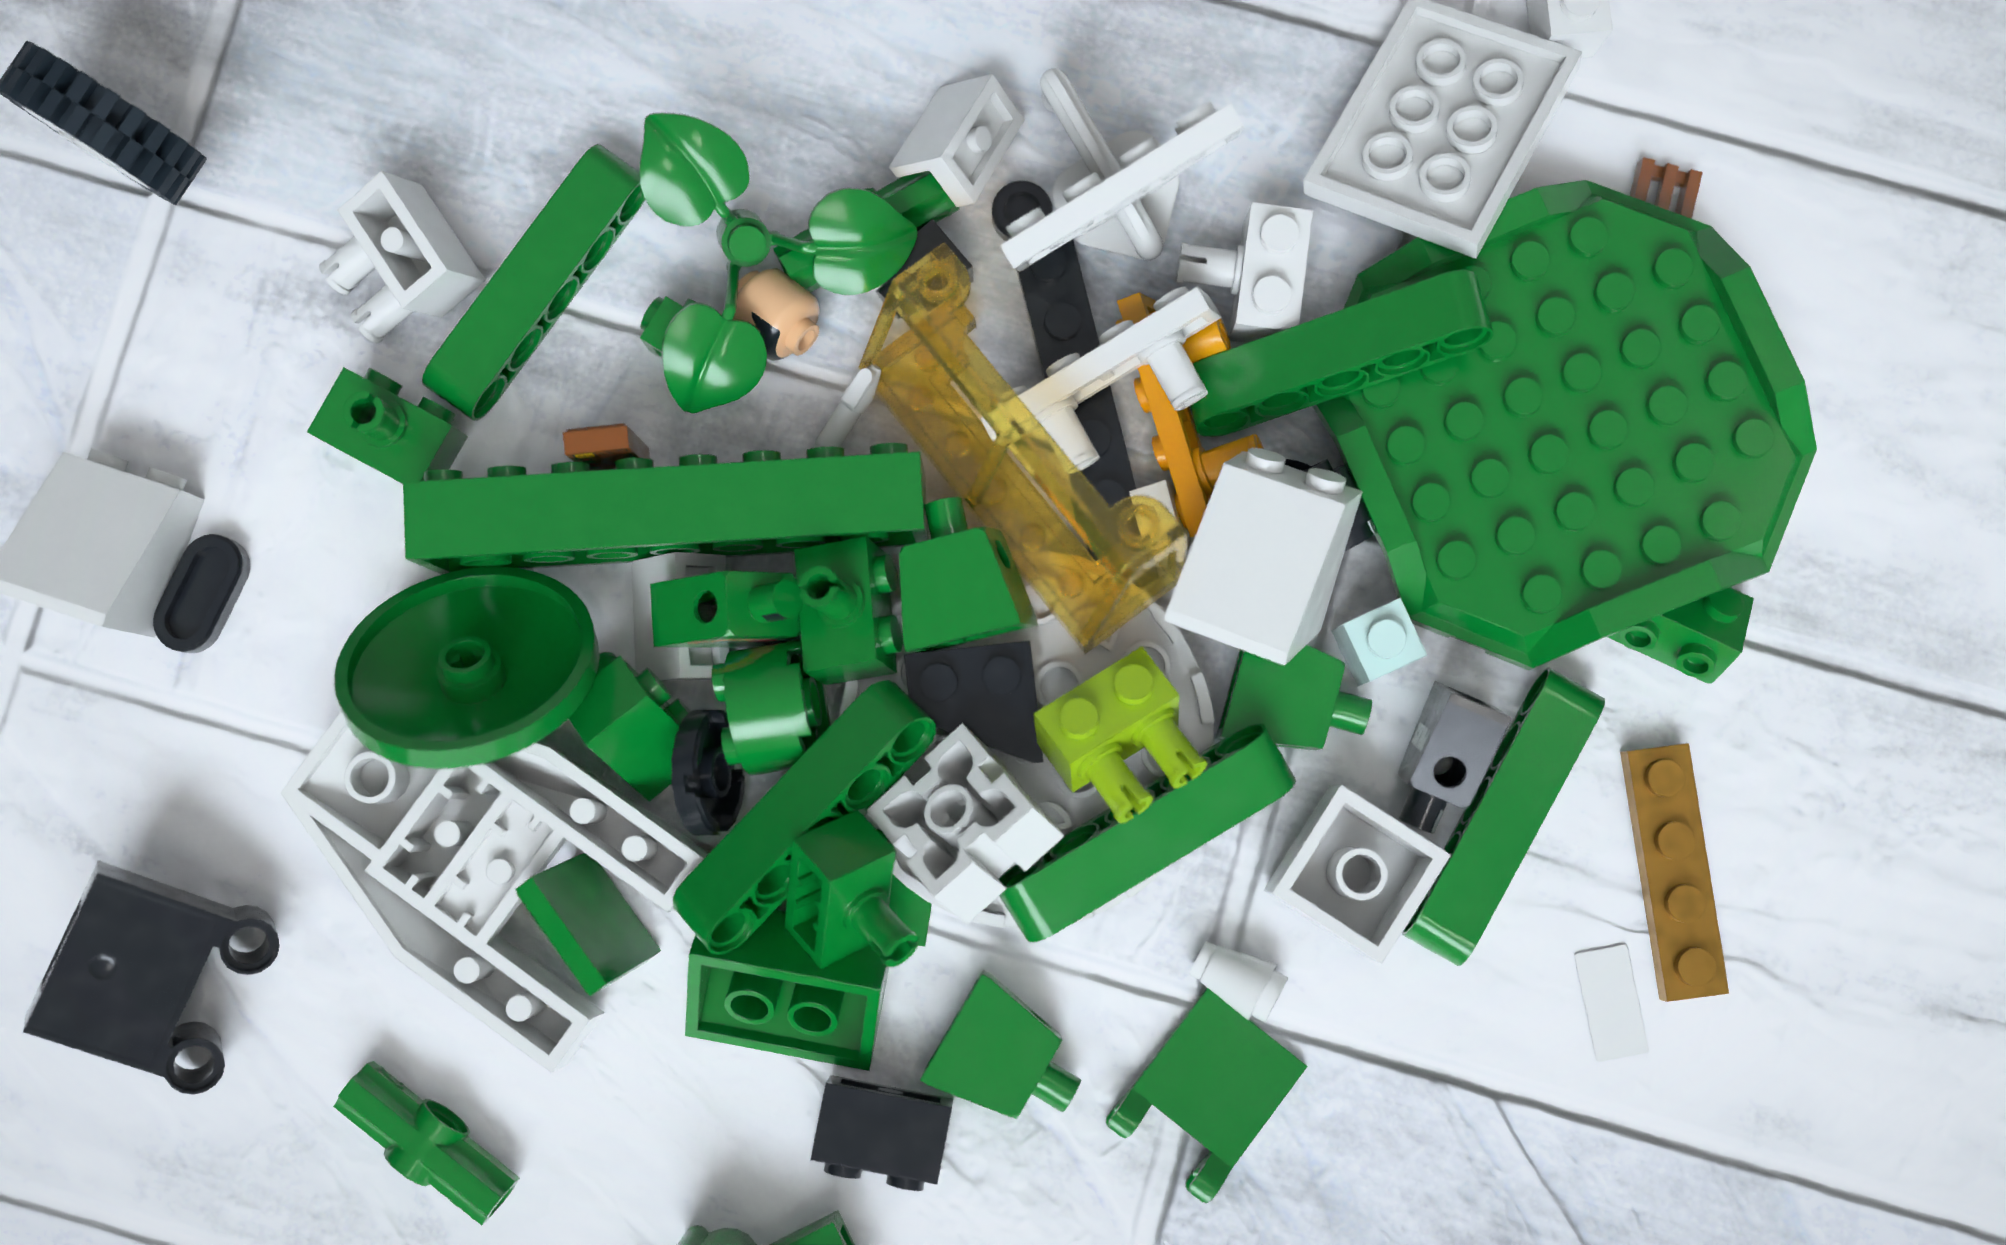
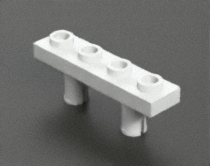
M1187 287L1177 288L1158 299L1153 305L1156 312L1135 325L1132 320H1127L1108 329L1099 337L1102 345L1086 355L1080 357L1079 353H1073L1050 365L1046 370L1048 378L1030 389L1022 385L1005 392L993 402L996 409L981 418L991 440L1012 445L1036 429H1042L1065 473L1072 475L1089 467L1100 458L1075 413L1078 404L1142 365H1150L1174 410H1183L1204 398L1208 391L1182 345L1187 338L1222 318L1212 299L1199 287H1195L1188 291Z

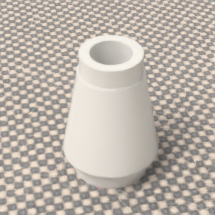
M1208 941L1205 942L1190 971V975L1199 979L1203 985L1249 1021L1250 1017L1254 1016L1265 1023L1289 978L1275 970L1277 967L1275 963L1222 946H1216Z

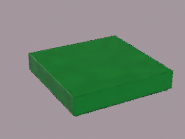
M585 853L531 876L515 889L520 900L590 997L647 963L661 952L659 946L603 867Z

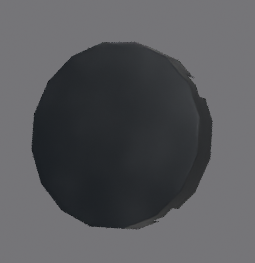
M692 710L682 719L675 736L671 759L673 795L683 826L692 835H721L718 832L728 831L736 822L742 806L745 775H743V769H735V766L728 765L725 759L721 732L722 728L729 727L727 714L723 710Z

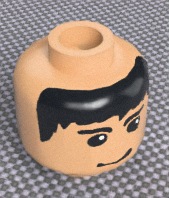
M777 268L766 269L761 272L757 270L751 271L739 280L737 309L733 319L747 321L758 329L765 343L767 359L776 361L785 359L791 354L799 356L814 344L819 334V326L816 323L820 311L818 300L813 294L794 280H791L789 275Z

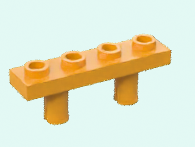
M1140 292L1117 300L1122 319L1117 320L1116 325L1127 320H1132L1135 325L1156 312L1153 307L1156 300ZM1221 318L1187 338L1182 345L1192 364L1231 349L1229 336ZM1142 365L1138 368L1140 377L1134 379L1135 393L1145 413H1152L1158 435L1152 437L1155 457L1164 472L1170 471L1176 490L1175 504L1183 526L1188 529L1190 537L1195 538L1224 462L1243 451L1248 452L1250 448H1264L1258 435L1252 434L1205 451L1201 446L1190 408L1187 407L1179 411L1174 410L1150 365Z

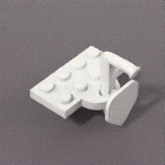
M1056 68L1046 70L1040 79L1042 103L1048 111L1057 115L1082 159L1064 169L1056 178L1052 190V199L1056 211L1045 217L1039 207L1010 224L1006 229L1011 239L1001 244V249L1013 269L1019 272L1072 239L1084 246L1148 261L1156 259L1163 250L1179 187L1178 175L1235 140L1244 128L1243 122L1231 103L1216 111L1210 101L1176 122L1178 126L1175 128V131L1178 135L1163 145L1152 135L1143 131H1128L1106 143L1077 95L1075 86L1069 81L1066 74Z

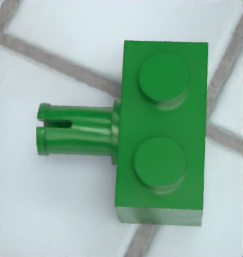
M343 367L307 430V433L401 484L403 482L424 481L423 473L425 471L450 469L468 438L466 434L451 425L456 417L455 413L426 397H422L418 406L398 396L403 387L402 385L371 368L368 369L363 378Z
M866 536L795 549L797 586L801 590L799 595L803 600V606L799 613L803 671L825 685L896 674V653L902 651L903 637L900 623L897 617L892 615L890 592H894L897 589V573L892 557Z
M602 652L599 655L596 678L589 693L568 719L584 744L650 802L672 784L671 759L675 736L682 719L691 711L679 698L671 704L667 702L672 698L671 694L648 667L639 674L621 656L616 657L612 652Z
M855 810L792 839L785 929L820 969L869 945L881 957V961L887 967H896L907 961L918 947L916 941L919 940V937L912 930H909L889 908L896 850L882 830L875 829L859 810Z

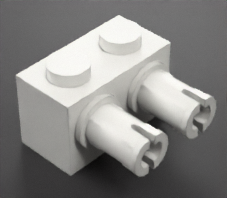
M384 171L379 172L337 209L354 236L333 255L319 264L322 274H330L326 281L333 289L344 295H348L361 280L376 268L386 285L350 314L354 323L360 324L363 320L365 321L358 327V330L374 343H380L389 332L413 312L440 318L444 317L486 281L423 185Z

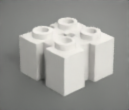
M962 723L924 757L932 767L927 774L916 784L904 776L866 811L892 845L910 858L906 863L931 896L968 924L1006 890L998 879L1002 873L1013 863H1017L1025 871L1028 870L1064 835L1039 805L1020 788L1022 785L995 753Z

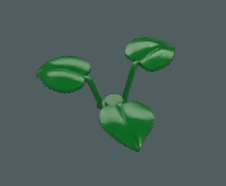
M651 113L644 120V137L639 176L643 196L649 207L666 222L687 227L702 224L711 216L715 209L721 217L716 231L717 240L725 256L729 259L726 265L727 284L725 307L722 315L713 307L704 303L688 304L670 321L664 335L662 345L664 376L672 397L683 411L698 413L736 401L748 394L762 378L767 362L764 340L753 324L733 318L737 309L739 271L741 267H751L761 263L768 255L771 246L777 245L803 254H815L812 269L816 282L822 288L841 295H858L881 286L899 271L911 254L917 239L916 226L882 197L860 188L837 189L826 194L815 205L808 220L809 233L814 242L794 239L781 235L778 231H768L761 219L752 211L746 209L731 211L724 203L743 194L750 181L749 166L745 154L727 133L706 121L678 113Z

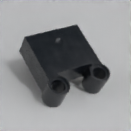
M98 860L26 1012L22 1033L164 1077L171 1088L182 1094L195 1095L206 1092L214 1087L223 1076L225 1060L221 1038L216 1030L206 1023L191 1021L177 1026L178 1021L213 946L219 948L220 958L226 967L237 974L252 975L260 973L272 965L278 956L280 947L274 921L268 912L258 906L243 905L232 908ZM244 927H257L266 934L264 942L254 951L239 952L229 944L233 934ZM191 1046H201L211 1052V1057L207 1063L195 1069L179 1066L175 1058L179 1052Z

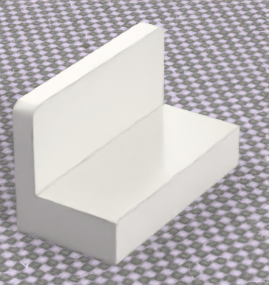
M993 73L942 86L936 91L889 165V168L896 177L930 171L956 207L975 204L1025 120Z
M673 552L633 561L631 572L635 670L639 674L648 667L661 682L671 680H712V666L725 662L726 656L730 652L729 648L654 647L650 584L726 571L725 555ZM710 601L699 603V616L704 622H710L716 615L717 605L710 606Z

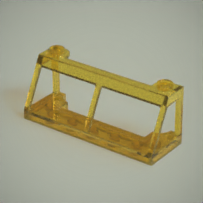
M944 242L892 280L859 364V370L867 368L871 364L881 369L880 379L875 391L876 395L958 497L962 498V502L982 526L998 529L1002 532L1019 573L1084 654H1086L1176 586L1186 561L1187 532L1160 501L1149 496L1134 495L1119 501L1111 508L967 335L977 328L975 317L964 305L971 290L970 276L966 267ZM897 312L910 327V330L882 349ZM951 381L955 382L996 432L995 441L991 440L981 420L950 384ZM1008 448L1099 558L1097 561L1093 559L1008 455Z

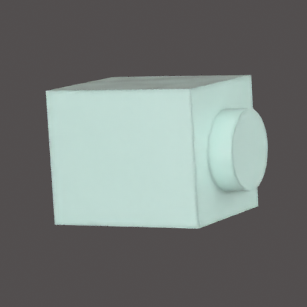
M1401 598L1331 630L1357 686L1371 682L1427 656Z

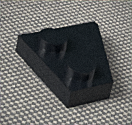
M1030 640L904 654L908 696L934 721L937 728L952 733L963 723L986 746L1032 763L1044 762L1043 751L1037 744L1033 714L1038 711Z

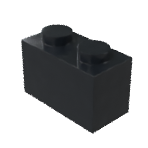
M830 1075L825 1083L810 1160L825 1163L823 1171L833 1176L859 1179L863 1170L887 1175L886 1184L892 1187L909 1191H923L925 1183L938 1184L954 1099Z

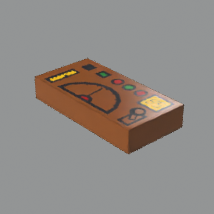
M624 423L566 429V432H563L565 455L573 462L589 463L590 471L615 470V461L620 459H650L649 447Z

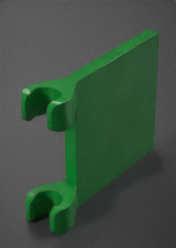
M1206 987L1132 1087L1110 1111L1105 1123L1120 1137L1128 1138L1139 1126L1151 1105L1156 1107L1210 1151L1185 1181L1187 1191L1201 1202L1208 1203L1219 1192L1234 1165L1308 1066Z

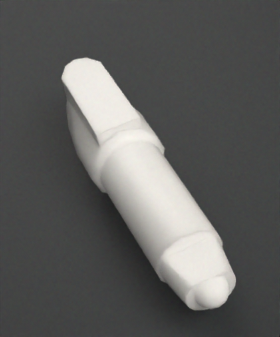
M871 364L867 368L859 370L840 397L841 401L816 438L813 448L841 447L860 415L864 414L873 400L881 374V369L878 366Z

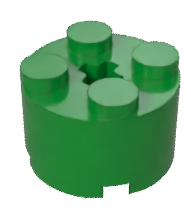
M801 639L730 651L724 663L712 666L714 693L719 702L725 701L729 727L722 728L721 732L723 753L728 765L741 764L745 772L750 776L789 770L831 726L825 685L803 671Z

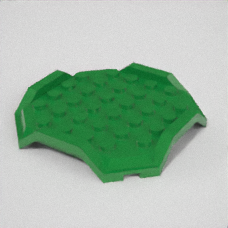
M1581 180L1536 187L1508 199L1476 259L1417 237L1357 275L1344 308L1454 270L1473 271L1478 277L1493 328L1491 340L1476 350L1312 406L1335 442L1342 461L1346 465L1357 489L1363 491L1361 498L1371 518L1369 520L1370 525L1384 554L1397 598H1401L1414 625L1446 638L1451 636L1485 650L1486 654L1529 671L1598 640L1716 592L1763 576L1770 571L1816 455V439L1805 380L1750 265L1712 226L1594 182Z

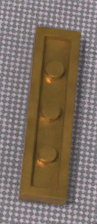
M1689 743L1620 752L1659 1000L1672 1002L1730 994Z

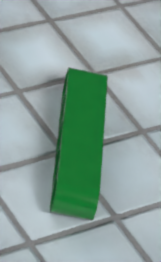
M596 144L588 149L432 357L422 377L423 386L471 420L477 421L483 418L495 406L645 202L640 186L639 171L600 144Z
M1468 270L1446 272L1193 363L1195 370L1208 391L1204 398L1191 405L1197 433L1206 437L1232 434L1482 347L1493 337V328L1477 275L1473 271Z
M1549 667L1543 670L1533 683L1500 743L1470 806L1464 810L1443 850L1451 856L1402 932L1403 936L1458 967L1467 961L1481 939L1603 711L1605 698Z
M883 680L870 685L853 701L676 889L672 899L673 908L712 954H725L738 948L787 898L792 839L855 810H859L865 816L866 810L881 798L930 746L936 734L934 721L895 682L890 680Z
M1260 723L1242 728L1201 752L1199 755L1203 756L1207 762L1205 770L1194 780L1188 774H1185L1184 777L1187 779V784L1180 788H1173L1166 775L1143 787L1151 794L1153 801L1139 815L1132 808L1130 812L1133 814V819L1128 822L1119 823L1114 817L1115 814L1109 808L1065 834L1028 870L1025 871L1016 864L1003 873L998 879L1006 890L999 897L1028 942H1039L1055 935L1286 795L1294 787L1296 779L1266 726Z

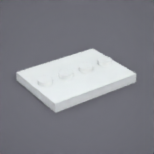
M1407 0L1303 179L1304 195L1476 259L1581 65L1583 51L1431 0Z

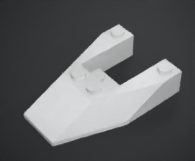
M340 710L280 791L281 796L393 957L551 1074L568 1065L605 1012L498 935L522 902L515 889L531 876L544 871L565 841L568 840L647 899L669 913L676 911L673 908L672 902L676 889L709 854L670 824L552 747L535 743L504 758L469 767L451 769L413 767L385 759L365 747L348 727L342 710Z

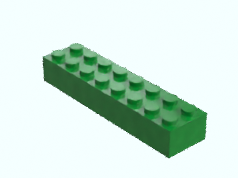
M904 443L875 444L870 446V454L845 456L844 448L815 447L806 450V458L781 460V453L778 451H750L742 454L743 462L717 463V456L692 454L679 457V466L654 467V460L648 458H626L615 461V470L590 471V464L585 462H560L551 465V473L527 475L526 467L511 465L494 466L487 469L488 477L463 478V472L459 470H429L423 473L424 481L403 482L405 559L439 574L478 567L533 569L633 563L636 560L673 552L725 555V557L794 553L795 549L864 536L868 537L880 548L903 547L929 540L928 521L924 507L927 504L925 470L920 451L908 452V445Z

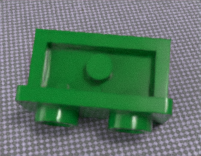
M1730 587L1607 638L1679 670L1687 676L1694 677L1707 684H1712L1743 651L1754 598Z

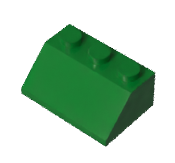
M775 910L738 948L725 954H712L695 934L688 960L685 1036L870 1071L889 967L881 961V957L870 945L820 969L785 929L786 912Z

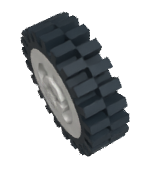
M30 41L24 43L0 78V94L38 121L49 126L50 129L90 156L98 159L110 168H114L122 175L173 205L178 204L207 160L196 148L172 133L170 129L160 122L150 118L147 113L128 103L108 87L105 88L86 73L78 71L60 57L57 58L51 52Z

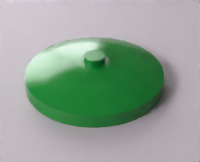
M513 567L468 568L441 574L414 584L393 595L370 612L356 626L341 649L334 673V688L348 727L354 736L372 752L399 764L419 768L451 769L469 767L517 753L540 741L561 726L582 704L594 683L599 666V645L591 615L584 602L575 592L558 580L535 571Z

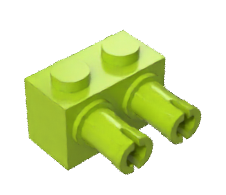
M1143 646L1033 713L1037 744L1071 792L1074 793L1089 782H1092L1115 814L1114 817L1119 823H1125L1133 819V814L1130 812L1132 808L1139 815L1153 801L1151 794L1143 788L1124 762L1133 754L1145 747L1168 777L1169 783L1173 788H1180L1187 784V779L1184 777L1185 774H1188L1194 780L1207 766L1206 760L1198 754L1178 727L1179 693Z

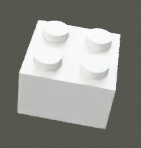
M1342 784L1330 785L1263 891L1366 958L1383 964L1451 855Z

